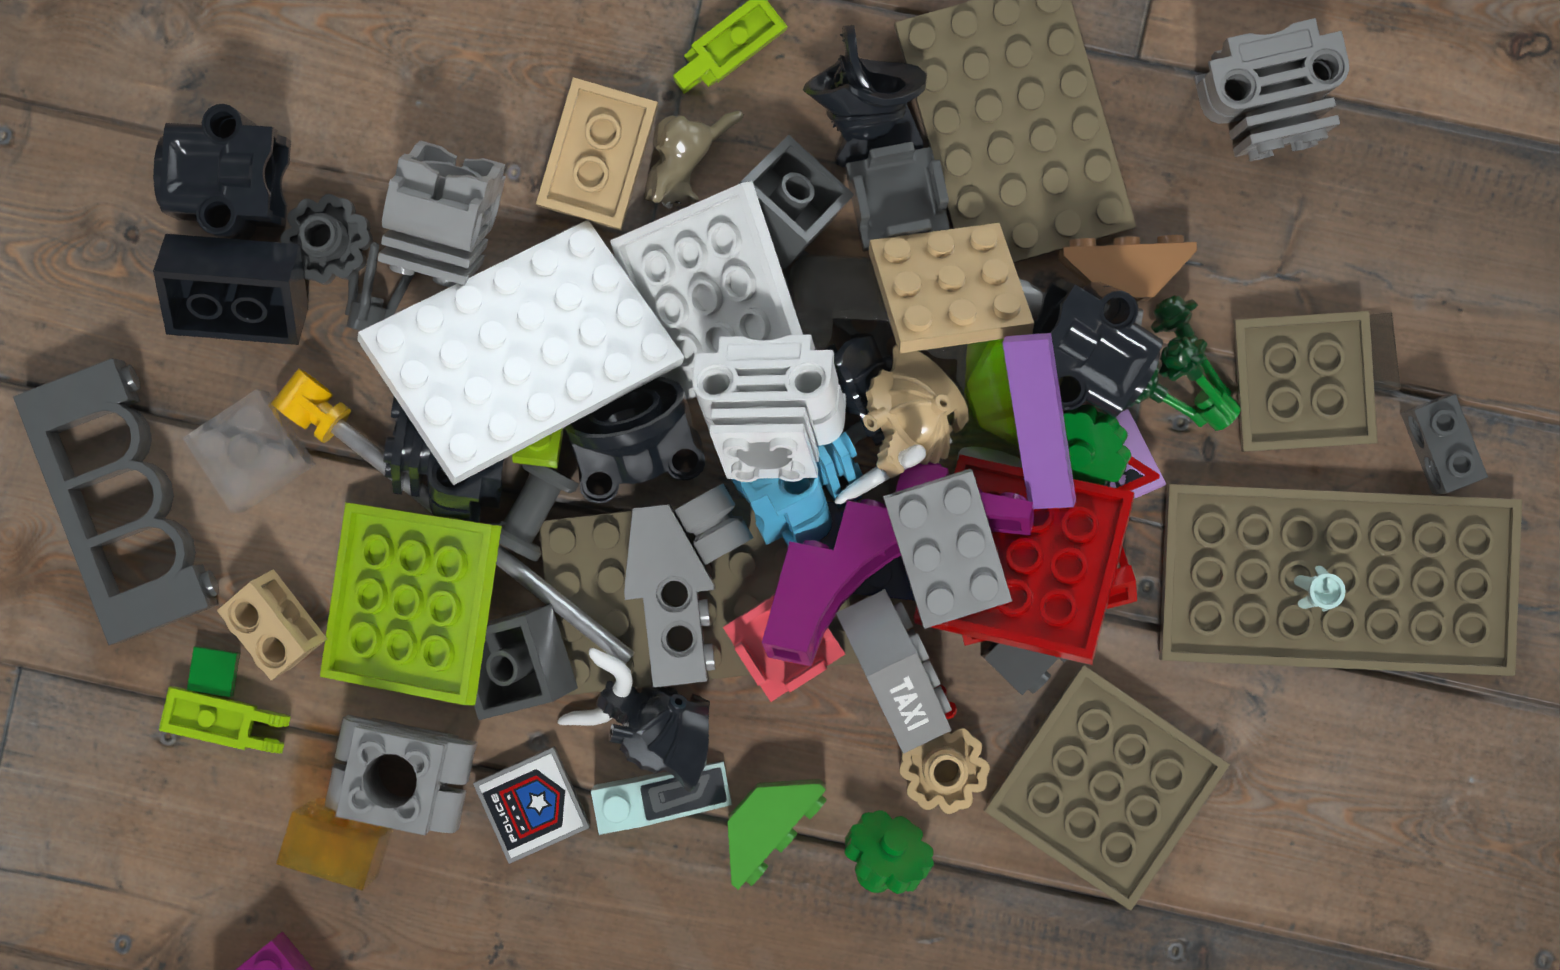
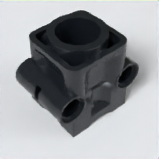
M216 104L208 108L203 115L202 125L165 124L163 136L160 137L156 147L153 168L154 191L162 213L177 220L198 221L202 229L218 238L250 240L255 234L256 226L286 228L287 203L282 192V179L290 164L291 140L278 135V130L274 127L257 126L231 105ZM236 126L233 134L228 137L230 130ZM231 213L230 221L223 226L224 218Z
M1055 276L1043 294L1041 310L1034 321L1032 334L1051 333L1058 380L1063 377V381L1059 386L1062 409L1073 410L1080 407L1085 401H1088L1112 417H1116L1136 401L1151 380L1159 362L1163 340L1135 323L1138 316V305L1135 298L1129 293L1101 282H1092L1082 289L1071 282L1069 283ZM1110 299L1109 309L1104 313V306Z

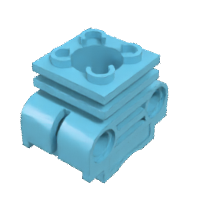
M843 432L837 440L830 444L817 446L820 453L819 462H816L818 478H803L795 482L785 481L780 478H763L753 482H740L731 479L739 495L750 503L755 513L756 526L766 545L782 537L787 546H789L790 541L801 544L805 540L820 541L829 533L832 527V517L822 486L825 485L835 503L836 497L842 492L838 478L841 477L847 487L863 475L858 463H855L853 460L857 453L846 432ZM862 495L854 499V501L862 498ZM846 503L836 504V506L840 509L846 506Z

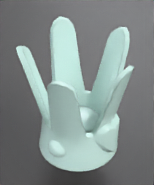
M1316 566L1315 571L1318 576L1308 577L1299 575L1294 578L1296 586L1308 591V595L1298 601V606L1303 609L1319 606L1325 612L1342 603L1346 590L1343 581L1338 576L1328 573L1322 566Z

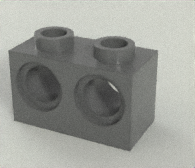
M1456 394L1439 397L1401 412L1402 419L1432 494H1447L1488 478Z

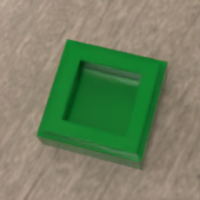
M201 646L193 647L187 690L226 697L234 696L240 653Z

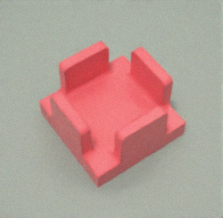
M775 593L723 626V629L735 646V651L757 685L761 686L770 702L788 691L789 693L825 671L828 665L845 655L842 647L828 627L822 637L812 666L767 657L762 640Z

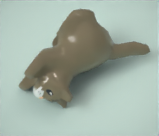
M741 111L727 113L712 126L702 122L689 121L684 116L676 117L672 115L663 118L657 124L653 138V145H655L660 154V160L652 166L648 175L644 194L645 200L655 203L661 202L668 209L682 206L688 202L697 203L699 198L693 193L690 185L692 172L706 155L712 142L717 140L731 126L742 120L744 114Z

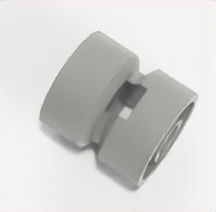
M724 484L705 492L673 511L685 533L695 534L696 538L692 546L703 565L712 562L754 538L742 516H733L731 513L735 503Z

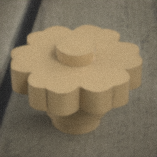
M957 727L951 732L945 733L904 754L902 752L899 772L903 778L909 780L906 787L908 796L918 802L920 807L925 810H931L938 804L941 810L947 814L955 813L959 809L969 808L973 802L972 792H981L987 786L990 766L984 758L979 756L982 751V743L972 736L966 728Z

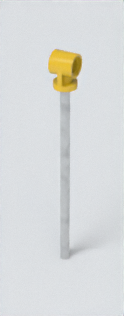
M298 368L271 402L272 405L304 429H307L311 423L316 426L314 436L322 443L329 441L335 435L385 475L386 463L383 462L384 452L346 422L351 409L343 402L332 406L328 401L334 394L310 374ZM406 472L403 491L411 496L409 472ZM422 483L420 497H411L431 512L429 508L428 487ZM499 545L497 566L546 605L552 604V608L557 614L606 653L622 660L625 664L635 653Z

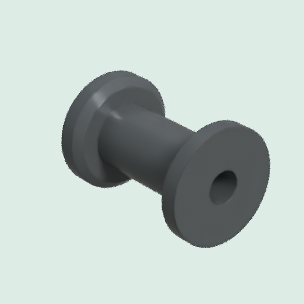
M522 464L523 469L530 472L527 480L504 521L489 524L502 526L500 544L537 562L541 551L540 547L532 543L560 491L563 490L567 493L576 492L579 483L551 467Z

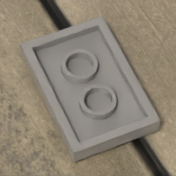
M971 469L883 496L924 629L1012 602L976 480Z

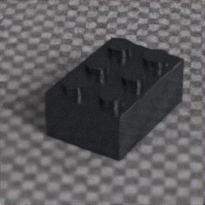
M165 234L153 274L166 335L299 345L309 308L300 244Z

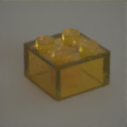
M318 797L315 802L309 801L291 813L278 855L277 865L361 891L378 877L393 830L392 828L335 817L337 811L324 806L326 798Z

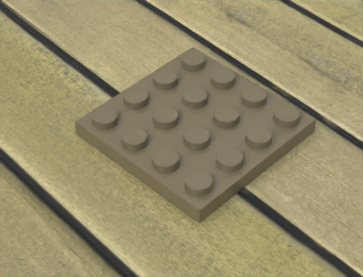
M1081 664L983 810L1131 911L1230 764Z

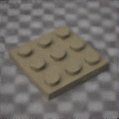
M1369 311L1237 319L1233 321L1238 404L1241 407L1239 414L1241 452L1378 443Z

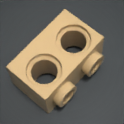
M274 569L250 581L217 610L226 622L230 632L237 636L253 657L257 667L264 671L271 681L296 666L327 640L326 636Z

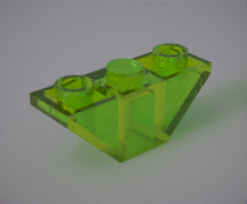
M1004 339L987 341L963 387L976 428L1020 451L1002 343Z

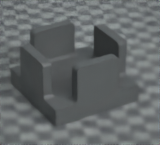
M913 142L870 150L868 158L865 160L846 163L845 171L849 190L854 194L851 199L863 252L869 251L870 240L950 229L946 214L949 198L940 160H934L931 147L915 150Z

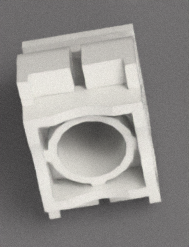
M787 335L782 338L766 341L753 340L744 336L719 338L718 353H695L692 378L693 390L727 479L753 482L763 478H780L785 481L795 482L803 478H818L816 462H819L820 453L817 446L830 444L837 440L842 434L845 423L846 395L842 393L841 387L838 385L833 350H815L811 335Z

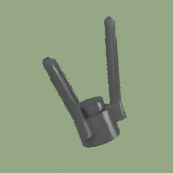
M376 242L370 245L362 294L358 293L359 271L348 282V302L345 315L349 316L346 327L356 330H363L394 315L414 275L403 274L386 309L383 308L384 299L371 296L379 251V244Z

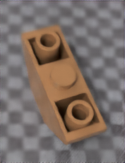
M1184 235L1158 236L1157 243L1140 244V237L1113 238V245L1096 246V239L1080 238L1069 240V247H1063L1058 252V258L1084 285L1092 282H1101L1129 293L1136 301H1148L1155 297L1197 251V242H1184Z

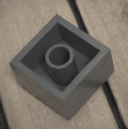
M790 135L779 143L740 181V183L753 182L779 264L785 270L834 220L854 196L845 185Z
M552 604L488 621L477 698L474 705L478 720L550 703L578 689Z

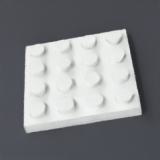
M752 181L740 183L610 240L616 260L684 355L681 366L660 377L677 381L684 389L687 400L696 397L692 384L695 353H718L720 337L744 336L753 340L766 341L782 338L787 335H803Z

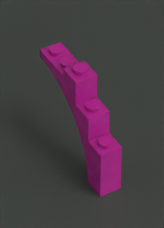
M928 462L927 465L918 463L900 474L896 492L949 476L948 468L942 467L939 463L933 464ZM978 488L991 532L1031 535L1034 523L1033 502L1027 501L1026 498L1019 494L1004 492L999 496L984 493ZM863 499L860 503L847 500L834 550H830L826 544L814 540H805L803 544L789 542L762 640L767 657L812 666L822 637L842 604L868 577L893 559L901 556L887 508L884 504L870 499Z

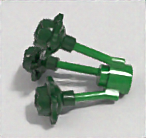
M1174 295L1156 305V308L1153 310L1156 320L1152 323L1151 328L1154 333L1163 331L1174 332L1177 337L1171 339L1168 345L1163 348L1160 357L1162 362L1160 370L1157 365L1148 385L1129 408L1148 398L1157 403L1163 401L1190 417L1198 427L1208 423L1215 431L1223 430L1235 421L1240 414L1241 407L1230 396L1232 391L1221 381L1204 353L1207 342L1204 339L1198 340L1197 336L1194 335L1195 331L1189 324L1192 317L1191 311L1197 308L1198 304L1193 299L1185 302L1180 296ZM1158 373L1162 377H1168L1171 381H1176L1185 375L1190 381H1196L1202 388L1194 400L1197 408L1194 409L1170 395L1168 388L1158 383Z

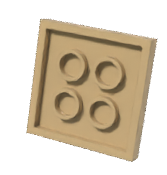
M1000 223L870 240L869 255L899 354L1004 339L1005 336L1033 333L1034 320Z

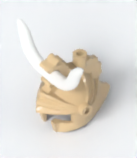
M897 344L894 345L892 348L893 365L891 372L881 370L877 377L871 379L870 388L866 392L867 410L869 413L864 416L863 422L870 431H876L881 428L885 439L882 440L883 445L879 447L880 453L877 454V466L847 486L836 497V504H844L847 500L852 501L918 463L927 465L928 462L936 464L939 463L940 458H948L950 433L953 430L955 433L961 431L968 422V408L957 386L934 361L920 351L899 354ZM954 411V422L952 425H949L947 415Z

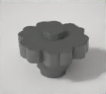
M325 194L319 200V203L311 199H304L298 204L297 208L292 209L288 213L287 220L292 228L282 233L281 243L300 244L305 279L328 285L335 279V276L343 280H350L356 275L357 271L365 267L367 259L362 251L370 248L371 243H373L370 222L364 216L355 214V206L348 199Z

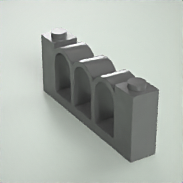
M114 358L13 396L108 645L125 642L218 606L215 596L219 595V586L213 573L210 570L205 571L203 564L193 565L196 551L194 540L188 530L175 520L165 518L170 512L173 503L172 483L162 469L153 463L143 461L149 453L152 442L150 426L144 416L130 406L140 402L136 390L141 388L140 381L131 365L126 366L125 361ZM117 413L124 418L130 427L131 433L130 446L124 456L111 464L75 477L59 433L107 414ZM133 470H137L145 475L152 485L154 494L152 506L148 512L136 521L98 535L81 490ZM151 528L163 530L174 542L176 550L175 561L169 572L156 580L120 593L103 547Z

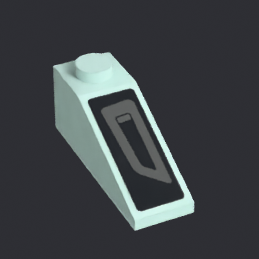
M724 761L706 764L699 782L692 792L686 791L681 783L667 771L596 784L591 790L599 835L644 827L732 805Z

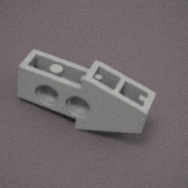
M670 504L633 508L624 587L625 600L643 598L653 687L705 682L708 680L707 671L715 670L713 644H704L702 626H710L708 600H699L698 592L715 590L716 586ZM670 581H679L687 588L688 598L681 606L669 605L664 600L663 589ZM681 625L691 631L693 643L688 649L677 650L669 644L668 633L672 627Z

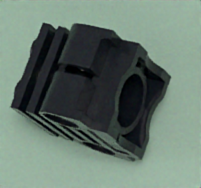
M394 396L391 418H396L393 436H387L383 458V462L386 463L385 477L392 478L393 494L402 495L405 474L409 472L411 496L420 497L423 475H427L429 508L434 516L479 522L482 506L499 509L503 489L501 479L504 459L453 485Z

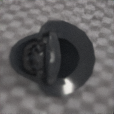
M843 26L840 36H842L846 49L845 56L840 55V58H838L834 65L811 78L803 88L806 94L827 109L826 115L832 120L831 123H834L833 128L837 127V131H840L841 136L844 138L835 155L836 164L845 167L846 163L867 159L869 151L872 149L913 142L915 150L922 149L923 141L907 102L925 91L927 73L919 66L859 58L855 26Z

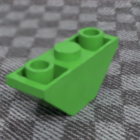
M820 779L757 783L728 815L731 884L737 890L745 882L752 886L768 868L764 860L774 849L781 853L795 838L798 832L793 827L804 815L810 820L824 805L827 799L822 794L826 791V784Z

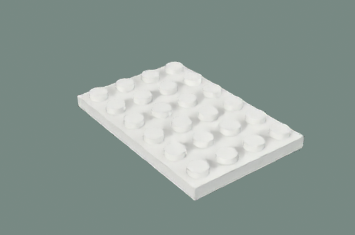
M589 220L468 278L465 285L455 284L358 332V342L453 485L681 366L684 360V355Z

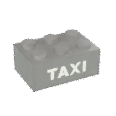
M882 590L837 612L838 619L903 754L952 731L945 716V713L952 711L951 706L941 686H939L941 683L933 666L927 660L929 656L919 635L913 629L906 631L913 627L902 602L893 606L886 590Z

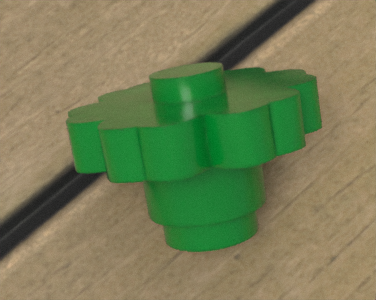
M1086 404L1073 410H1065L1063 415L1073 479L1104 486L1108 481H1119L1131 458L1130 450L1123 445L1128 437L1127 431L1119 425L1116 417L1098 412L1092 405Z
M883 810L873 813L866 812L862 814L857 824L852 825L845 837L846 847L844 853L847 858L857 862L855 865L857 880L863 888L873 893H881L887 889L896 894H901L905 891H915L934 865L932 858L933 848L926 842L921 841L923 838L922 830L903 816H897L892 819Z

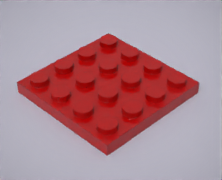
M959 454L954 474L971 469L977 487L982 492L999 496L1001 493L1010 492L1019 494L1028 501L1023 468ZM1073 479L1076 495L1074 507L1034 509V523L1031 535L991 532L1012 602L935 625L931 628L1093 665L1134 502V492ZM916 607L914 622L915 624L922 625L918 608Z

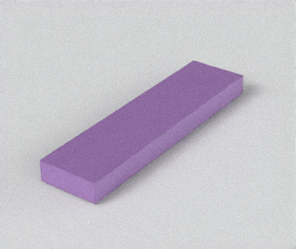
M1051 333L1005 336L1002 343L1027 499L1033 502L1034 509L1074 507L1076 495Z

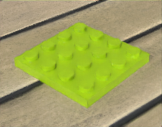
M345 502L326 630L327 640L324 644L320 677L461 705H475L502 526Z

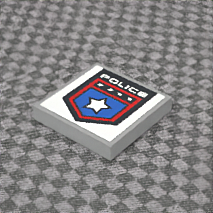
M555 746L473 783L509 864L590 828V823Z

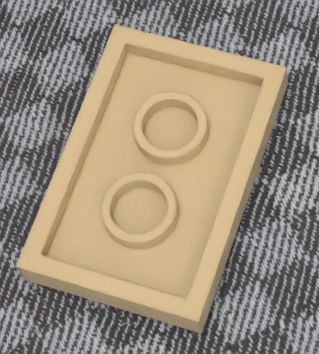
M573 77L536 205L622 231L658 109V102Z

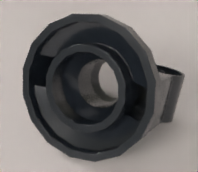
M658 377L565 426L571 449L578 463L580 491L583 497L590 502H608L617 495L619 484L645 482L658 477L664 472H669L676 479L691 480L697 477L705 466L702 440L699 433L692 428L691 412L684 389L677 381L665 377ZM681 449L693 450L690 455L685 457L674 455ZM595 472L608 474L605 478L598 480L589 477Z

